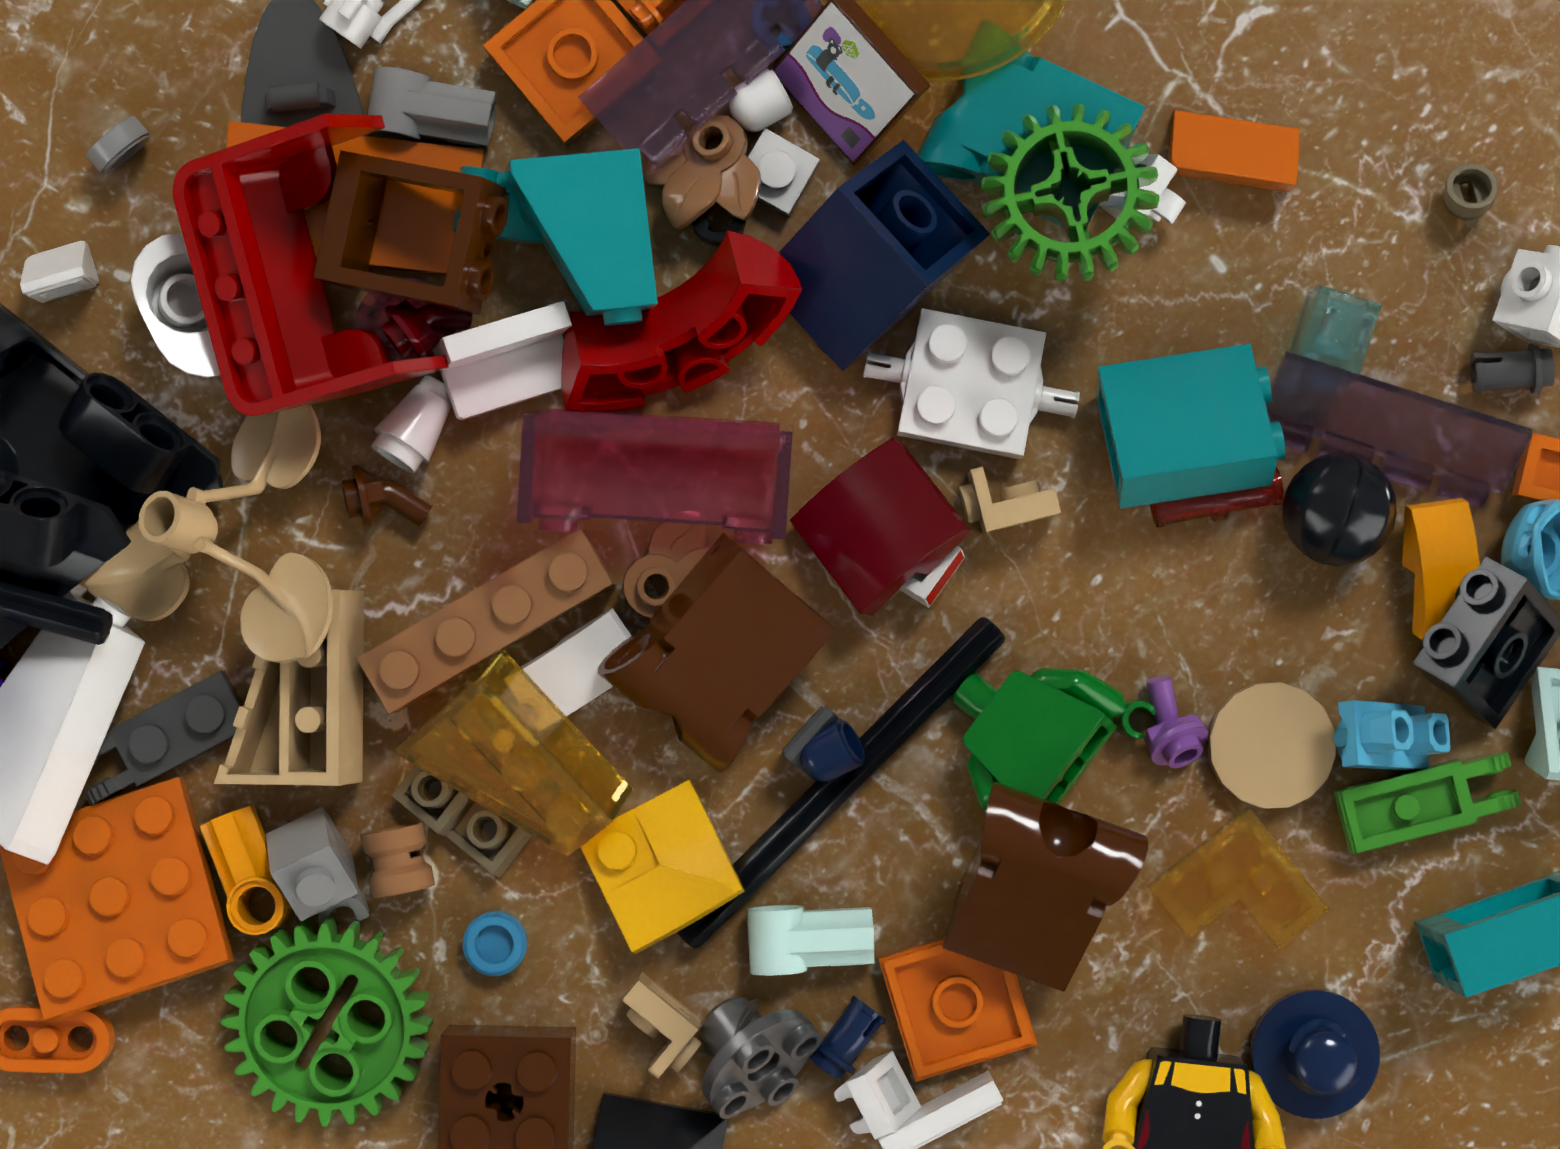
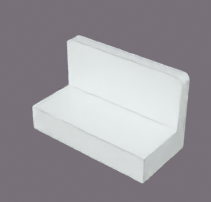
M564 301L443 337L438 342L433 352L435 356L446 355L449 368L442 369L440 372L457 419H469L562 389L561 368L564 343L562 334L572 326Z

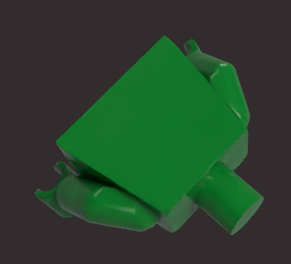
M1041 667L1031 675L1015 670L1010 673L999 689L974 673L964 680L953 699L954 705L975 720L964 734L962 743L971 752L966 769L980 808L985 813L994 782L1059 805L1115 729L1121 735L1136 739L1145 737L1142 733L1134 731L1129 725L1128 718L1132 710L1138 708L1149 716H1156L1155 708L1150 703L1134 699L1124 700L1121 691L1082 669Z

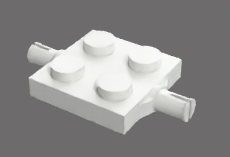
M924 308L920 312L915 342L907 352L905 359L868 351L863 373L864 378L869 377L900 383L899 390L902 410L897 436L1020 460L1024 456L1029 425L1038 410L1070 416L1075 419L1078 409L1076 404L1080 398V392L1077 391L1072 392L1043 386L1040 365L1047 332Z

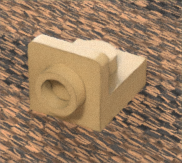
M983 467L969 470L967 472L969 484L959 487L968 524L979 521L982 534L1061 513L1055 488L1039 492L1037 480L1000 489L1002 501L992 503Z
M642 971L628 988L622 1001L631 1007L626 1015L640 1030L652 1038H656L661 1032L669 1039L652 1059L648 1069L651 1074L659 1078L668 1066L678 1073L697 1051L702 1042L694 1037V1035L699 1030L701 1019Z

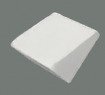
M77 241L28 257L24 263L20 282L22 293L44 303L97 287L96 284L100 282L89 245L85 241Z

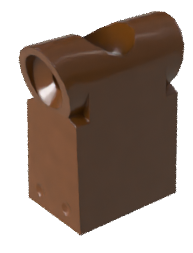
M723 532L649 620L647 628L637 632L613 649L599 665L598 674L635 705L670 715L673 719L679 741L713 769L722 772L729 767L742 748L749 733L752 720L761 717L833 636L836 630L813 608Z
M994 782L987 805L983 834L959 883L943 948L1064 992L1103 918L1106 906H1111L1119 901L1137 878L1148 851L1147 837L1132 830L1084 813L1069 810L1054 802Z

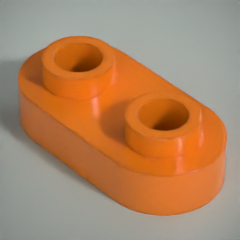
M16 1004L0 1010V1070L32 1073H85L102 1064L113 1050L115 1043L114 1027L110 1019L97 1008L52 1022L43 1020L40 1005ZM14 1025L22 1026L27 1030L29 1042L26 1047H19L11 1040L10 1033ZM77 1027H85L92 1033L93 1043L90 1048H82L76 1044L74 1031Z

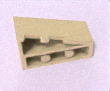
M331 589L333 597L331 623L321 646L316 652L311 654L310 658L276 663L255 656L252 668L256 670L244 706H239L233 723V726L237 728L225 764L219 766L214 784L340 786L363 782L364 671L356 658L364 654V591Z

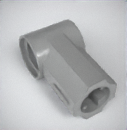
M375 67L367 115H382L385 128L369 134L379 138L421 142V138L489 149L495 126L497 94L494 91L433 82L429 76L407 69Z

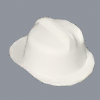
M180 232L162 235L147 244L134 262L131 286L136 305L157 348L171 365L190 375L206 378L220 376L183 234Z

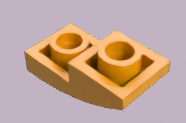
M1463 498L1405 505L1402 566L1415 574L1412 634L1421 640L1429 628L1440 623L1455 602L1456 591L1465 575L1477 569L1480 565L1469 503Z

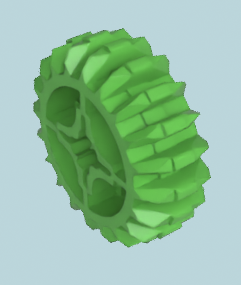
M1080 103L1074 104L1071 121L1061 122L1060 110L1057 105L1048 106L1046 111L1048 126L1041 128L1036 118L1031 114L1022 117V126L1027 138L1024 140L1015 132L1006 130L1002 134L1001 141L1012 156L1000 152H991L987 159L988 166L1003 176L984 177L981 182V190L983 192L1001 197L991 200L982 206L984 218L998 219L1005 217V220L997 224L991 231V237L994 242H1003L1015 236L1017 240L1011 245L1007 257L1015 263L1028 250L1033 252L1035 255L1031 260L1030 274L1034 276H1039L1042 273L1046 260L1057 262L1055 268V280L1057 282L1066 281L1068 263H1078L1082 280H1091L1094 275L1092 259L1096 257L1100 259L1103 267L1109 272L1116 270L1119 262L1112 247L1117 246L1124 253L1133 256L1138 251L1139 244L1135 237L1128 232V229L1148 234L1153 226V221L1147 215L1137 210L1154 209L1159 204V194L1139 189L1154 183L1158 178L1156 167L1135 168V165L1142 162L1148 156L1149 148L1147 144L1139 143L1125 149L1124 145L1132 134V126L1124 123L1113 134H1110L1106 131L1110 120V112L1105 109H1101L1097 114L1094 125L1085 123V106ZM1070 145L1084 146L1100 153L1114 166L1117 172L1109 174L1107 169L1089 170L1084 168L1077 162L1073 147H1070ZM1050 148L1052 174L1045 181L1031 185L1030 191L1015 194V186L1024 167L1036 155ZM1063 165L1066 167L1068 180L1076 181L1075 189L1080 185L1086 189L1080 194L1076 215L1077 221L1074 219L1072 206L1063 204L1064 197L1059 201L1054 198L1060 192ZM1124 192V207L1118 218L1107 230L1090 239L1088 211L1094 205L1108 201L1109 195ZM1032 212L1034 217L1050 215L1057 218L1063 224L1070 242H1060L1043 236L1026 222L1022 214Z

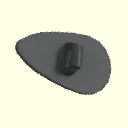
M271 0L265 9L252 42L246 73L242 122L288 127L325 113L364 115L351 69L337 34L319 20L323 12L313 0Z

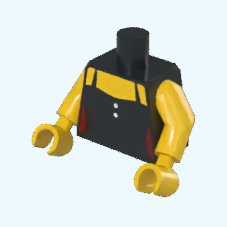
M1195 1014L1183 1015L1180 1050L1150 1047L1147 1058L1134 1062L1107 1098L1102 1135L1105 1145L1102 1149H1286L1279 1113L1260 1075L1248 1070V1065L1240 1057L1218 1054L1221 1019Z

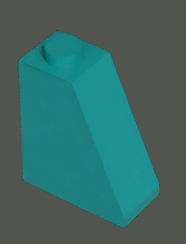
M640 148L510 160L505 168L506 182L585 315H603L605 326L642 322V311L652 309L658 302Z

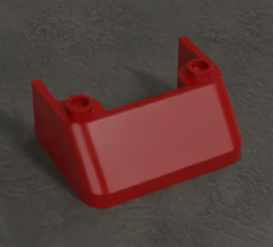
M325 113L191 160L184 164L175 176L173 200L224 391L230 404L244 415L259 416L338 399L449 368L446 355L389 362L383 342L376 334L367 329H348L336 333L323 282L313 278L317 260L303 210L323 204L331 197L337 169L332 146L385 128L382 115Z

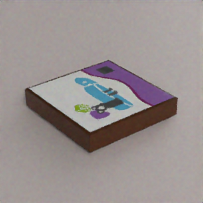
M828 0L772 69L785 90L854 166L868 156L931 86L855 0Z

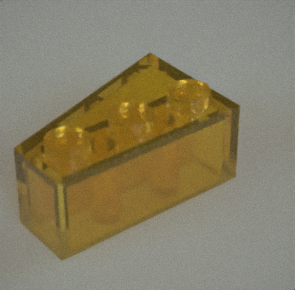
M504 649L421 718L392 751L567 857L613 822L633 790Z

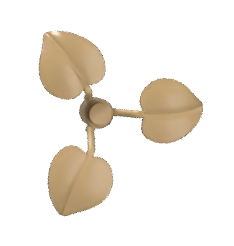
M311 405L266 415H247L239 428L232 446L231 467L237 478L250 483L205 491L191 487L186 498L168 491L153 493L142 505L138 522L126 531L131 543L104 563L84 583L85 588L95 598L100 595L125 610L131 616L130 618L141 621L161 620L173 613L188 593L190 579L183 563L190 558L191 554L202 552L253 578L261 585L254 589L246 598L240 617L243 640L256 656L276 663L310 658L311 654L316 652L321 646L332 619V590L323 569L309 557L290 552L277 560L268 575L262 569L213 543L218 533V523L210 508L206 506V503L258 495L263 492L267 483L278 489H288L299 483L314 465L321 444V430L318 418Z

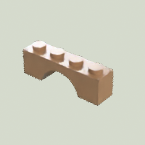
M579 528L356 659L388 714L400 712L453 681L498 651L615 587L617 583L586 530Z

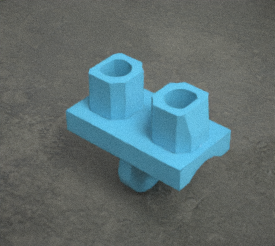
M1359 700L1338 702V711L1342 720L1338 724L1333 739L1336 744L1337 753L1342 759V767L1405 771L1420 770L1429 767V755L1450 751L1449 720L1446 714H1425V706Z

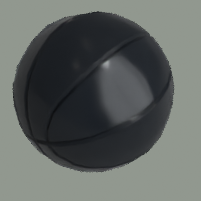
M1347 453L1323 455L1304 465L1292 478L1285 491L1283 501V521L1287 534L1293 544L1310 559L1321 564L1338 567L1361 563L1373 556L1387 542L1394 529L1397 515L1396 496L1387 476L1369 460Z

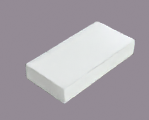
M988 1070L921 1105L922 1108L896 1132L878 1138V1141L883 1149H918L1002 1105L1001 1102L1004 1100Z

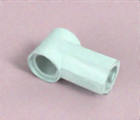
M770 905L747 909L750 974L790 975L806 972L807 967L875 964L874 927L871 907L804 910V906Z

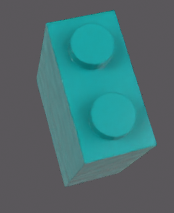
M1251 343L1098 367L1096 402L1120 509L1272 486L1276 463L1278 460L1285 459V441L1280 422H1270L1266 404H1270L1272 398L1270 378L1266 366L1256 367Z

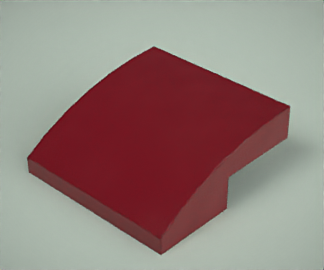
M894 437L869 452L839 474L789 520L860 614L871 616L916 572L928 575L972 531L900 439Z

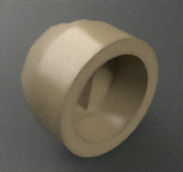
M1474 163L1460 165L1452 170L1447 178L1443 191L1444 204L1450 214L1461 220L1479 218L1492 207L1498 193V182L1495 175L1482 165ZM1468 184L1470 202L1464 201L1460 185Z

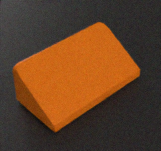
M1174 110L1166 160L1178 169L1175 173L1176 176L1290 192L1297 184L1300 129Z

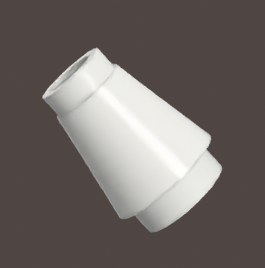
M424 375L420 383L374 428L378 436L371 445L372 449L390 463L412 474L416 472L421 463L428 464L451 409V401L445 384L431 376Z

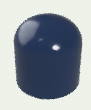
M838 719L822 729L806 744L800 755V761L804 770L810 777L819 782L833 781L863 765L865 760V752L857 733L847 721Z

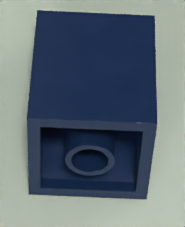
M902 140L838 187L780 250L779 253L792 265L802 287V291L790 314L814 339L819 348L844 371L883 338L964 261L990 233L914 150Z

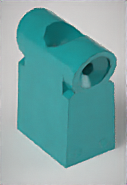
M984 20L981 22L959 67L962 77L963 95L951 107L934 118L917 155L937 176L964 182H975L981 187L984 177L1003 176L988 166L987 159L991 152H1000L1012 156L1001 141L1002 134L1006 130H1010L1024 140L1027 138L1022 126V117L1027 114L1034 116L1041 128L1048 126L1046 121L1048 106L1057 105L1060 110L1061 122L1071 121L1073 106L1076 103H1080L1085 106L1084 122L1094 125L1097 114L1101 109H1105L1110 112V120L1106 129L1110 134H1113L1124 123L1132 126V134L1124 145L1126 149L1146 106L1041 57H1033L1026 48L995 24ZM1070 145V147H1073L1077 162L1084 168L1089 170L1107 169L1109 174L1115 172L1114 166L1100 153L1084 146ZM1050 148L1036 155L1024 167L1017 180L1015 194L1030 191L1031 185L1045 181L1052 174ZM1063 165L1060 192L1054 198L1059 201L1064 197L1063 204L1072 206L1074 219L1077 221L1076 215L1080 194L1086 189L1082 185L1075 189L1076 181L1068 180L1066 167ZM1098 204L1094 205L1087 213L1089 223ZM1040 215L1064 228L1057 218L1050 215Z

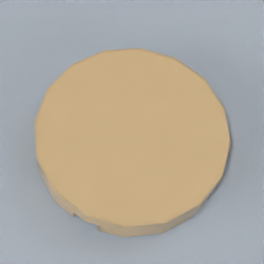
M1282 682L1253 683L1232 693L1214 713L1210 725L1209 744H1207L1208 761L1218 782L1236 799L1263 809L1289 808L1312 797L1328 779L1336 757V744L1333 739L1335 729L1325 708L1305 690Z

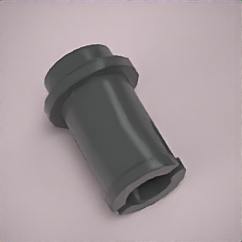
M1530 343L1527 350L1471 353L1470 379L1471 383H1473L1472 390L1474 393L1530 388L1531 393L1535 394L1540 393L1542 387L1553 386L1555 368L1551 348L1540 349L1537 343Z

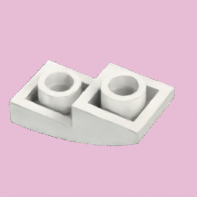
M611 608L564 636L553 648L507 674L498 685L532 735L535 736L613 687L598 674V667L603 659L623 641L631 637V634L614 609Z

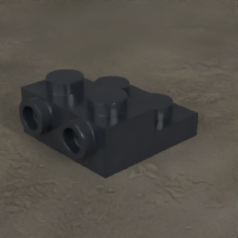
M1485 556L1479 567L1470 571L1462 579L1456 591L1455 602L1442 621L1433 625L1426 632L1419 647V655L1413 664L1433 685L1454 696L1476 719L1496 730L1536 671V668L1560 636V616L1528 578Z

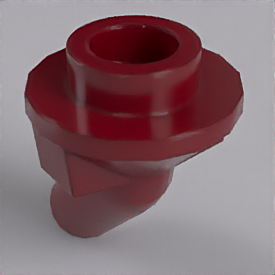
M405 300L396 306L388 305L384 308L389 321L382 325L381 329L402 358H405L412 352L417 358L427 357L428 351L439 342L433 330H467L472 324V313L435 305H424L415 309Z

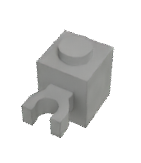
M324 806L266 834L270 874L300 921L317 914L319 926L327 917H333L336 923V918L332 911L341 906L351 908L358 921L370 916L368 902L358 889L352 852Z

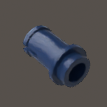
M854 995L819 1047L809 1058L838 1081H841L847 1071L852 1075L855 1073L856 1069L852 1064L881 1024L883 1025L886 1022L885 1018Z

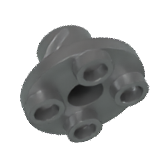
M744 997L729 998L719 1003L708 1013L701 1026V1037L707 1044L703 1052L713 1058L705 1072L702 1081V1092L721 1118H732L740 1112L753 1108L764 1101L770 1106L779 1105L795 1093L799 1086V1080L796 1078V1075L822 1041V1035L804 1013L795 1009H784L762 1016L756 1009L758 999L749 1001Z

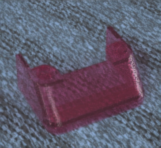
M537 408L523 414L517 522L531 523L534 519L539 518V529L562 532L578 531V520H589L592 517L719 525L721 528L734 530L733 541L738 543L772 544V539L786 540L793 424L611 411L564 410V408Z

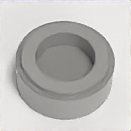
M134 115L130 116L103 135L89 149L86 157L100 174H109L138 153L149 141L150 133Z

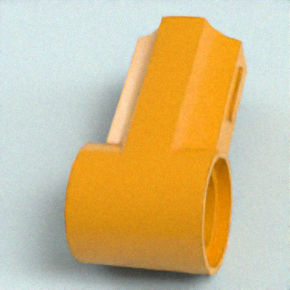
M249 805L229 812L200 825L201 832L228 898L226 909L228 918L233 926L242 933L255 936L276 931L287 925L295 912L270 874L266 833L255 805ZM258 887L268 890L275 900L274 914L267 922L257 920L249 910L248 902L250 895Z

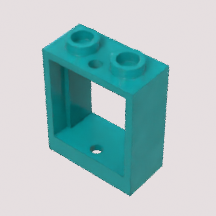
M1560 872L1415 921L1435 982L1467 998L1559 966Z

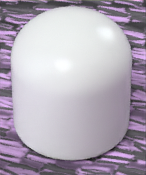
M768 68L735 86L730 92L728 100L732 117L744 130L749 132H759L790 115L793 109L789 96L777 75Z

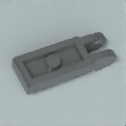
M225 670L209 676L108 730L109 735L105 736L94 763L98 762L102 756L117 749L128 770L91 785L90 790L84 793L90 806L134 784L137 787L142 786L234 737L237 727L233 726L239 706H243Z

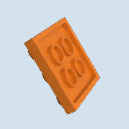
M181 777L166 780L74 810L56 854L48 865L5 850L0 845V853L43 1020L52 1022L235 962L187 784Z

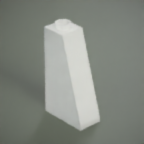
M68 592L64 598L104 608L113 615V624L105 643L97 645L41 629L0 687V845L5 850L47 865L56 854L145 644L144 640L125 625L131 616L121 607L100 595L97 596L93 603L71 592Z

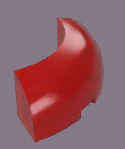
M727 230L722 243L709 261L686 282L670 292L657 297L658 304L650 310L642 311V322L605 326L603 315L586 316L584 312L570 311L569 318L572 326L565 331L562 350L561 387L564 410L607 411L646 405L644 400L646 395L659 393L677 386H681L682 390L687 393L729 372L728 362L747 349L752 343H756L760 347L765 344L793 309L802 291V287L792 265L773 247L752 236Z

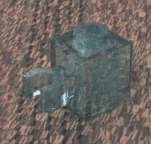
M1319 285L1308 292L1286 365L1302 369L1299 377L1301 380L1328 389H1336L1338 382L1346 384L1359 378L1382 304Z

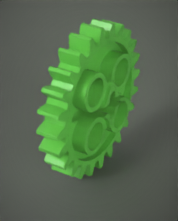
M327 917L321 924L318 934H315L312 926L305 919L300 921L294 928V940L283 928L277 929L270 937L272 949L259 942L249 953L254 964L243 962L233 975L243 985L232 986L225 994L224 999L238 1007V1009L229 1011L221 1020V1025L239 1030V1033L233 1036L224 1048L227 1052H244L245 1058L234 1072L237 1076L255 1072L259 1079L250 1092L253 1097L267 1089L276 1093L271 1111L276 1113L289 1101L296 1104V1122L301 1123L310 1109H317L322 1127H327L333 1119L336 1110L340 1109L344 1119L350 1125L354 1124L360 1115L361 1104L369 1113L375 1116L379 1114L384 1105L383 1095L393 1101H397L405 1089L400 1079L412 1082L415 1079L420 1067L412 1058H424L430 1047L427 1041L416 1035L428 1032L433 1024L432 1017L418 1014L416 1011L426 1005L430 994L424 991L411 992L410 986L421 972L419 968H412L402 972L396 965L405 951L402 947L394 949L387 955L380 951L384 936L383 932L378 931L368 942L360 940L359 921L354 920L342 935L337 934L334 918ZM314 967L320 969L329 981V989L317 990L310 987L303 977L302 968ZM355 975L358 983L333 1022L332 1029L318 1047L309 1066L301 1068L297 1063L298 1058L320 1025L323 1014L338 995L347 976ZM369 1000L381 1007L385 1015V1021L372 1023L365 1020L357 1009V1002ZM281 1020L289 1023L297 1034V1042L287 1043L280 1040L274 1034L271 1022ZM339 1054L349 1060L353 1073L350 1075L335 1073L329 1068L326 1062V1055Z

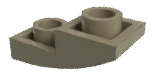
M432 745L428 746L391 795L433 831L449 838L492 875L498 877L504 874L539 828L537 824L498 793Z

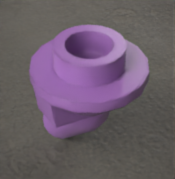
M1162 675L1148 679L1146 684L1150 704L1156 711V716H1153L1155 726L1148 728L1144 737L1149 757L1156 765H1169L1171 768L1186 766L1201 756L1203 746L1209 738V731L1196 714L1179 718L1171 676Z

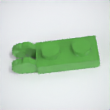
M1497 752L1465 761L1454 759L1431 765L1425 769L1407 771L1333 790L1348 852L1352 854L1361 853L1478 822L1477 817L1522 805L1518 790H1498L1473 800L1469 791L1468 778L1496 774L1510 767L1511 762L1508 752Z

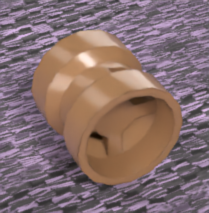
M423 822L360 834L363 853L371 858L373 873L368 879L372 898L408 893L435 885L432 866L424 861L423 855L420 853V849H422L427 841Z

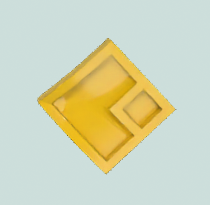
M690 780L576 838L625 940L634 954L684 929L745 892L717 831Z

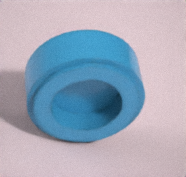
M502 910L487 911L476 917L467 927L463 937V952L466 960L476 971L488 976H501L513 971L521 963L528 949V935L523 923L513 914Z

